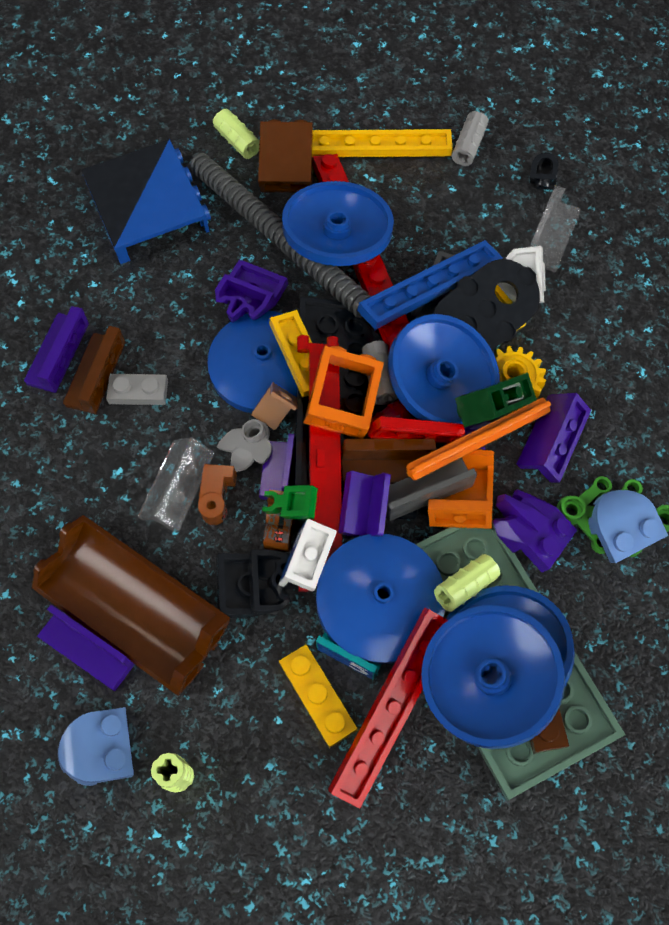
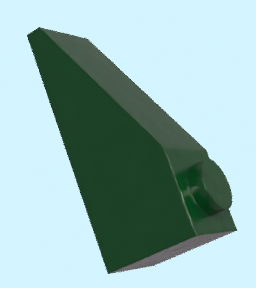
M528 372L455 398L457 413L462 419L464 427L496 419L537 400Z

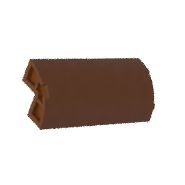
M82 515L75 521L66 523L59 533L58 551L49 558L40 560L34 567L32 589L179 696L205 664L202 662L207 657L209 651L215 650L229 624L230 617L86 516Z

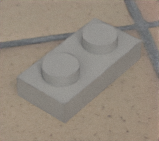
M110 374L106 399L109 404L166 405L167 375Z

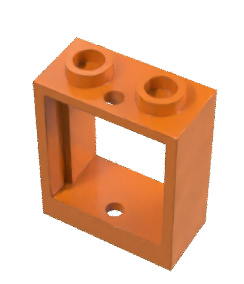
M324 346L319 359L304 423L363 439L369 431L384 362L376 360L371 355L349 353L346 349L339 346ZM328 364L370 375L361 416L319 404Z

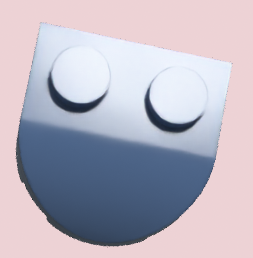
M630 490L609 491L602 494L593 503L595 506L592 517L588 520L591 534L598 536L610 563H617L668 536L655 506L647 497Z
M126 707L83 714L75 719L65 730L58 746V761L62 771L77 781L78 784L93 786L97 783L130 778L134 775Z

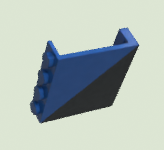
M170 139L81 170L120 264L131 261L126 247L199 221L200 226H203L205 232H210L207 222L211 220L209 210L206 204H200L202 198L197 185H191L190 182H193L191 173L187 166H182L184 161L179 148L174 149Z

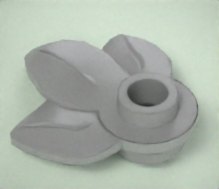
M249 420L242 428L229 431L219 441L217 448L232 453L231 466H234L236 472L246 470L253 464L254 460L259 464H264L272 453V445L268 440L270 430L266 423L260 420Z

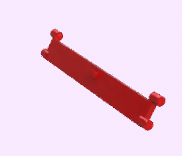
M307 335L297 336V352L308 353L309 399L324 346H339L338 337H327V344L309 343V336ZM328 364L319 404L340 410L339 366ZM309 425L310 485L318 488L315 517L310 520L337 531L327 556V561L342 546V534L338 533L342 508L341 433ZM298 586L299 592H310L309 590Z

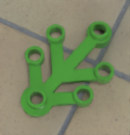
M604 476L597 477L592 486L579 497L565 496L556 506L572 525H577L592 541V549L598 554H604L605 551L603 547L597 544L598 536L590 532L588 520L592 517L594 506L588 505L595 498L611 490L612 483ZM635 479L626 481L622 487V490H628L627 486H632L640 494L643 490L641 483ZM597 483L604 484L606 490H600L597 487ZM661 505L656 510L659 517H664L667 520L668 525H663L666 531L669 532V505ZM566 508L574 509L576 515L568 514ZM642 550L632 554L629 557L638 556Z

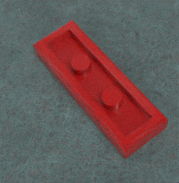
M380 416L371 423L368 431V437L435 439L437 444H448L465 435V427L459 423Z

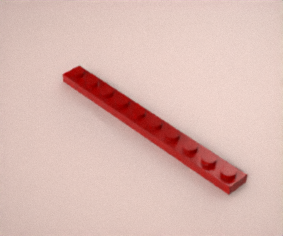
M337 154L313 156L312 166L319 183L327 181L349 182ZM380 254L369 261L353 265L362 289L367 291L369 295L374 296L393 286ZM406 314L378 328L389 351L397 334L409 324Z

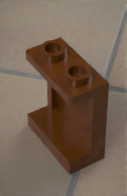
M271 119L267 122L260 121L258 183L261 192L296 193L312 185V122L305 120L281 122L276 119Z

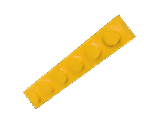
M451 129L313 130L312 157L326 154H337L338 157L452 156Z

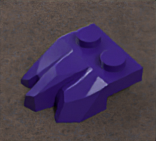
M239 259L230 275L224 274L215 289L216 302L229 304L226 313L231 322H235L246 313H249L250 319L256 320L276 306L288 286V278Z
M517 489L514 490L512 497L506 494L497 497L496 506L505 517L492 520L497 536L512 553L521 549L541 573L549 570L577 529L557 507Z

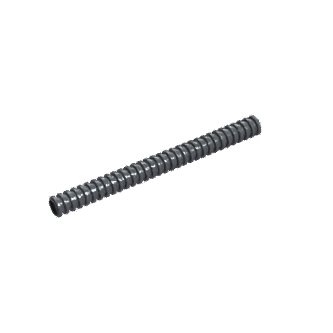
M198 153L194 156L190 163L192 173L281 249L284 254L297 263L309 276L322 287H325V290L330 292L333 297H336L339 302H342L351 313H354L357 318L363 317L357 309L359 302L372 297L367 291L363 290L360 285H357L354 280H351L337 266L320 264L297 253L286 241L282 230V219L243 187L241 183L213 161L206 153Z

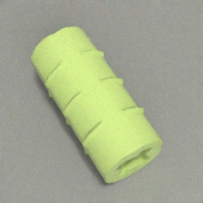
M222 109L215 115L213 119L214 128L228 141V144H231L236 149V152H239L245 159H250L259 152L260 140L230 110Z
M482 554L436 586V589H434L436 600L445 610L452 612L498 579L500 568L491 556Z
M162 754L152 764V778L156 780L162 789L176 793L185 791L193 783V768L178 754ZM176 768H178L177 774H171L169 778L170 773L175 772Z

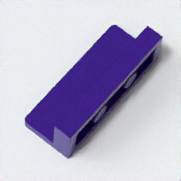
M71 306L67 315L61 313L56 315L24 379L26 385L53 393L57 392L89 325L82 308Z
M577 393L550 394L547 396L546 401H550L551 411L536 420L517 462V466L520 469H538L549 482L560 483L591 413V409Z
M50 604L46 610L53 616L37 637L115 692L135 664L125 655Z

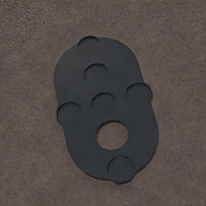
M498 259L491 261L472 276L463 277L457 283V287L437 304L433 314L449 315L464 321L481 334L491 350H494L502 342L508 343L514 338L516 330L536 313L540 302V291L536 282V274L530 267H524L512 260ZM508 283L514 287L517 295L516 301L512 304L500 302L495 294L497 284Z

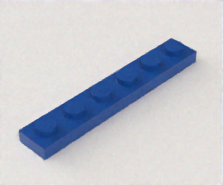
M484 240L359 302L357 311L376 330L454 290L457 287V283L463 277L472 276L487 263L503 259V257Z

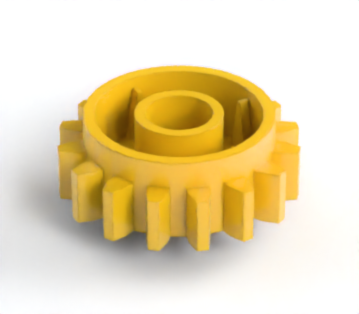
M507 346L505 353L497 349L495 358L499 368L500 382L511 378L509 376L515 377L528 372L535 396L538 398L546 382V379H544L546 369L539 368L542 360H533L534 352L532 351L523 354V347H519L517 352H513L511 346Z

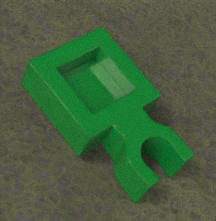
M313 485L284 486L283 495L274 491H265L264 496L274 499V503L270 507H263L262 511L267 514H278L281 512V517L285 519H314L318 488Z

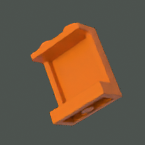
M478 449L462 457L467 469L471 470L474 468L477 473L473 487L444 499H429V527L492 529L494 451Z

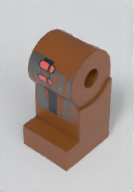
M204 464L198 509L207 524L219 525L227 518L228 510L225 504L227 486L235 487L237 479L234 466Z
M269 490L274 491L280 495H283L284 491ZM267 499L268 507L273 505L274 499ZM281 512L278 514H266L264 549L289 552L295 519H285L281 517Z

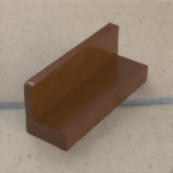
M108 326L105 335L92 334L63 401L65 407L92 414L97 413L109 383V376L113 374L126 343L120 328Z
M344 439L341 447L342 483L345 485L346 472L349 471L372 476L381 473L391 474L390 485L408 478L406 473L407 464L436 450L435 439Z

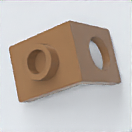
M272 382L251 415L266 423L273 430H276L289 410L295 411L297 409V399L294 395Z

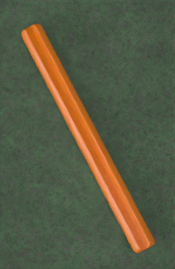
M543 397L408 463L406 473L412 480H419L550 413L551 403Z

